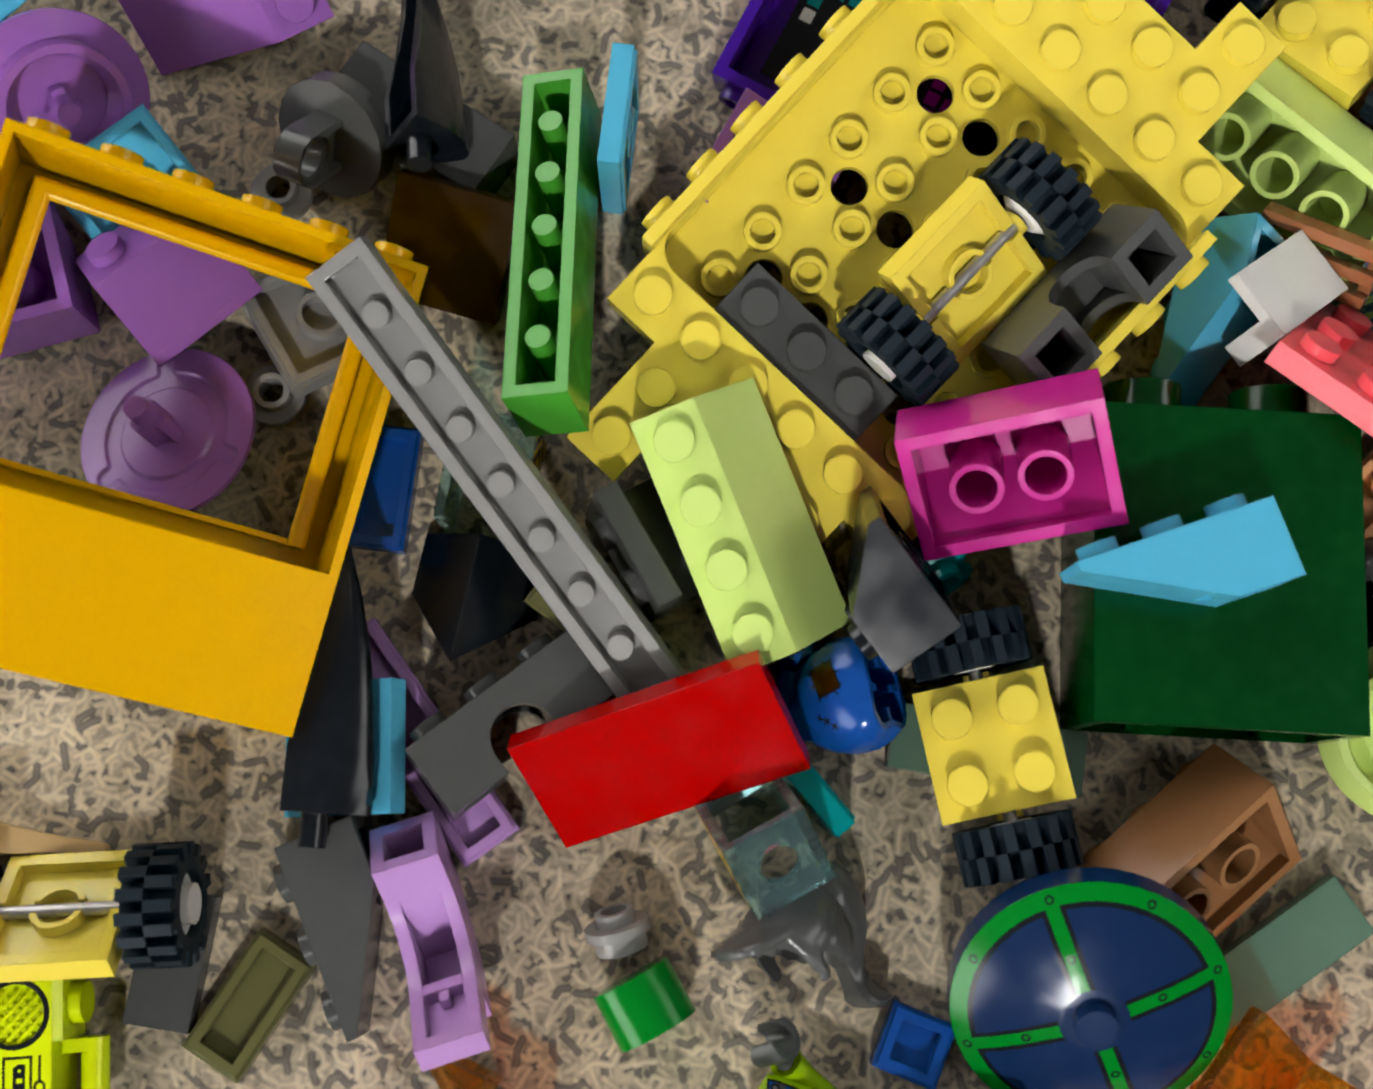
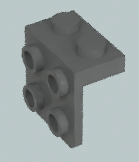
M652 478L625 492L621 490L617 481L593 493L586 512L587 518L585 519L588 533L599 551L609 554L620 573L617 575L618 580L650 623L700 596Z

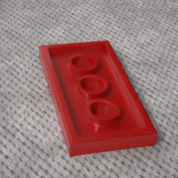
M759 649L510 735L507 747L508 752L566 848L811 769L810 753Z

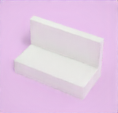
M1302 229L1228 279V282L1259 322L1224 348L1241 367L1349 289Z

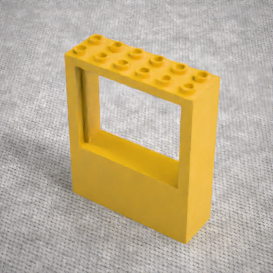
M5 117L0 133V356L50 201L312 290L314 289L305 277L354 240L348 238V229L335 222L321 218H310L307 224L281 215L283 207L270 199L254 194H243L241 200L213 191L214 182L197 173L183 169H173L172 175H168L143 166L144 158L124 147L102 143L100 150L77 143L70 140L72 133L69 130L51 121L37 117H28L24 124ZM376 241L374 246L418 305L429 266L412 261L414 254L402 246L385 241ZM347 336L288 538L0 458V669L293 737L392 396L349 336Z

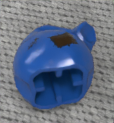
M852 637L830 639L822 647L816 641L802 650L778 660L780 668L775 684L803 741L832 752L859 755L881 749L894 740L905 727L907 712L897 671L892 673L880 656L871 661L867 659Z

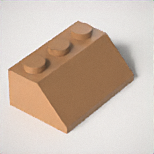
M1212 744L1196 760L1186 763L1178 771L1176 777L1149 802H1145L1134 809L1128 820L1103 843L1088 850L1083 856L1085 863L1077 867H1101L1123 870L1150 878L1168 887L1196 909L1216 938L1302 858L1274 784L1217 745Z

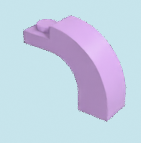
M434 810L370 830L371 875L386 906L399 943L409 991L413 1054L421 1071L424 1072L491 1050L487 1017L492 1016L482 959L460 879Z

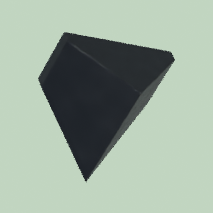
M427 533L412 595L449 661L528 623L537 621L538 613L523 602V599L534 585L501 541L483 534Z

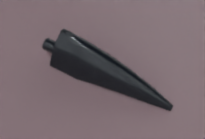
M402 0L394 67L384 99L386 150L406 156L407 168L416 173L429 171L433 166V162L459 161L466 159L469 155L467 124L459 74L447 26L438 0Z
M351 546L347 547L293 737H289L287 743L279 810L301 812L297 847H326L329 814L370 817L372 814L375 763V704L372 661L364 601Z

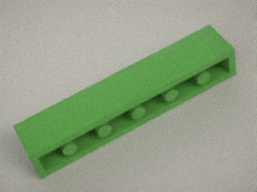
M583 67L523 75L501 399L525 437L589 431L599 190L597 156L601 133V114Z

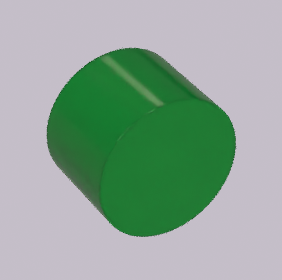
M668 956L643 966L593 997L621 1053L630 1051L658 1037L696 1011Z

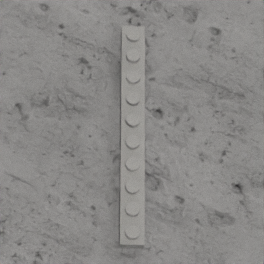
M359 236L305 277L614 695L619 698L687 674L368 236ZM762 784L697 806L709 821L761 788Z

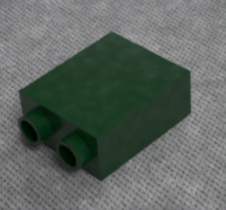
M1125 378L1104 385L1102 388L1129 524L1061 536V572L1079 561L1075 550L1085 545L1115 536L1119 547L1142 540L1139 529L1148 524L1179 514L1183 524L1186 525L1206 518L1203 507L1221 499L1244 493L1248 504L1274 495L1306 575L1218 607L1066 584L1061 580L1060 728L1081 732L1320 744L1369 737L1370 703L1361 429L1340 414L1310 413L1309 393L1301 387L1294 385L1266 384L1235 390L1228 395V408L1181 406V385L1176 381L1165 378Z

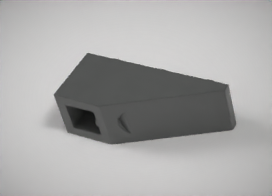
M348 816L329 824L325 848L297 847L298 838L274 848L280 863L273 867L277 888L286 903L293 901L303 924V927L297 929V939L301 952L311 967L318 965L327 988L326 991L321 993V1003L325 1016L334 1031L342 1029L347 1043L370 1030L384 903L371 875L370 838L363 816Z

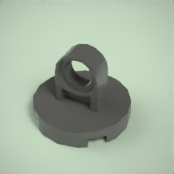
M326 70L293 84L281 100L278 118L281 134L276 141L272 159L273 168L277 176L308 189L318 187L329 195L348 199L368 193L380 181L385 179L392 171L396 153L386 150L385 119L380 121L373 107L366 101L373 97L371 92L364 85L344 73Z

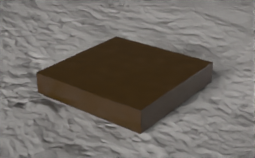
M406 168L398 171L386 242L410 250L414 254L412 261L429 266L418 304L491 325L499 322L510 273L515 199L424 173H416Z

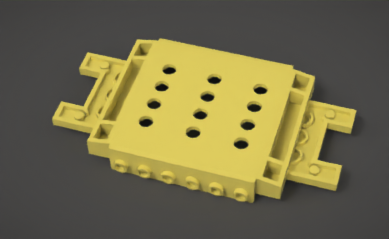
M862 0L853 11L846 5H843L832 15L819 32L818 36L824 42L808 59L801 52L793 57L775 79L774 83L780 89L764 106L757 100L753 101L732 124L730 130L736 136L719 154L713 148L708 149L688 171L686 178L691 184L675 201L666 195L651 209L642 221V225L647 229L642 236L643 253L646 257L607 297L609 305L652 346L589 412V431L569 433L566 438L615 482L641 454L629 423L692 397L754 378L820 543L822 544L840 523L853 534L859 493L868 486L873 488L913 541L918 534L894 444L896 425L890 423L882 412L854 441L714 309L745 277L747 269L752 264L759 261H767L778 268L782 279L781 285L802 305L813 304L823 310L827 319L826 327L847 346L846 340L838 333L839 329L836 328V325L872 287H882L888 294L890 292L894 294L878 271L900 248L888 247L880 241L876 230L879 219L888 213L901 214L910 222L913 235L969 176L978 178L1014 139L1025 137L1032 144L1035 141L1043 144L1047 154H1050L1052 151L1062 158L1061 164L1068 169L1071 166L1079 174L1076 179L1080 183H1087L1093 191L1090 197L1098 200L1100 205L1099 212L1103 214L1112 204L1158 209L1193 255L1191 260L1148 305L1138 302H1128L1119 305L1104 314L1090 329L1088 336L1102 354L1087 370L1098 368L1101 379L1121 358V355L1114 349L1130 332L1136 337L1140 336L1164 313L1165 308L1159 301L1174 285L1180 290L1184 289L1208 266L1210 261L1203 254L1215 243L1217 238L1209 230L1202 231L1244 187L1198 141L1287 46L1241 2L1226 14L1196 48L1182 37L1145 0ZM939 79L948 85L952 93V102L948 109L940 113H931L921 107L917 100V89L923 81ZM973 122H984L990 125L997 135V145L994 152L986 156L971 154L965 148L962 140L963 131L967 125ZM844 170H853L864 178L867 191L862 201L857 204L846 205L835 199L831 191V181L837 173ZM1037 248L1033 250L1048 272L1058 262L1054 261L1051 256L1048 259L1041 256ZM990 334L959 364L956 372L924 405L1015 386L1014 382L981 345Z

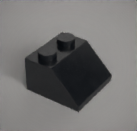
M868 486L859 493L845 578L849 604L846 605L844 610L852 622L847 627L848 632L861 652L870 661L880 656L892 673H895L962 627V624L946 585L928 561H924L922 553L873 488Z

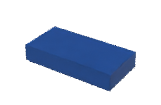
M383 425L348 546H351V548L407 554L424 437L418 429Z

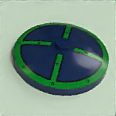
M1077 867L1041 874L1009 888L994 898L975 916L960 937L953 952L947 979L949 1013L957 1045L972 1070L991 1089H1185L1206 1070L1218 1053L1229 1028L1233 1006L1232 981L1228 965L1213 932L1196 909L1180 895L1150 878L1132 872L1101 867Z

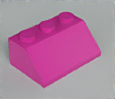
M1098 368L897 411L894 444L924 561L1129 524Z

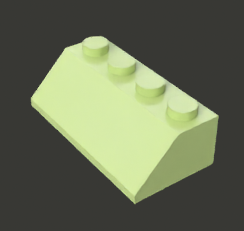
M1277 57L1198 141L1244 185L1241 191L1223 210L1229 215L1259 212L1262 215L1264 208L1273 201L1373 241V131ZM1278 226L1275 227L1279 234L1286 237H1291L1295 234ZM1311 240L1314 245L1331 251L1332 255L1359 266L1366 262Z
M754 378L692 397L629 423L726 660L759 649L765 663L769 664L802 650L851 622L844 610L846 604Z

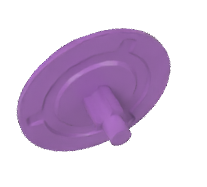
M66 8L28 10L0 22V133L5 117L24 124L28 117H37L64 127L72 133L70 140L86 145L141 104H144L149 111L150 90L142 62L126 39L107 23L87 13Z
M184 349L161 368L150 355L131 364L114 377L103 389L87 416L81 438V462L87 482L193 512L205 506L230 485L240 472L251 450L256 428V413L249 387L241 375L226 361L211 353L200 350Z

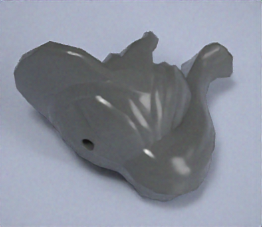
M811 860L801 867L793 882L775 886L763 893L751 906L745 918L739 921L736 930L711 951V957L719 962L753 958L757 966L766 972L769 979L773 982H779L782 977L781 970L775 960L776 955H782L788 960H797L803 964L808 963L813 970L819 973L821 981H828L831 977L830 965L836 970L843 988L844 1000L856 1008L884 1007L892 996L886 989L877 986L869 978L865 967V944L868 928L865 903L860 889L850 876L849 871L837 862L830 861L832 869L827 861Z

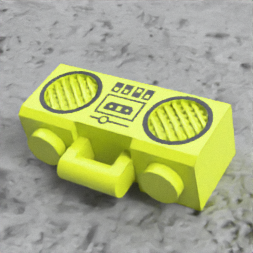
M84 978L0 983V1089H77V1053L80 1052L81 1089H110V1034L82 1035L85 1034L86 1022H89L92 1018L95 1007V991L90 980Z

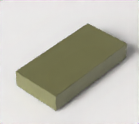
M266 927L260 928L182 1044V1047L236 1084L244 1079L318 965L311 967L300 950Z

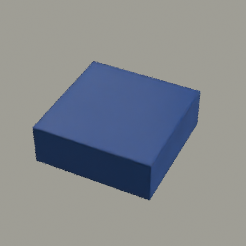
M892 999L869 1063L874 1067L924 1088L936 1089L954 1039L952 1025L948 1021Z

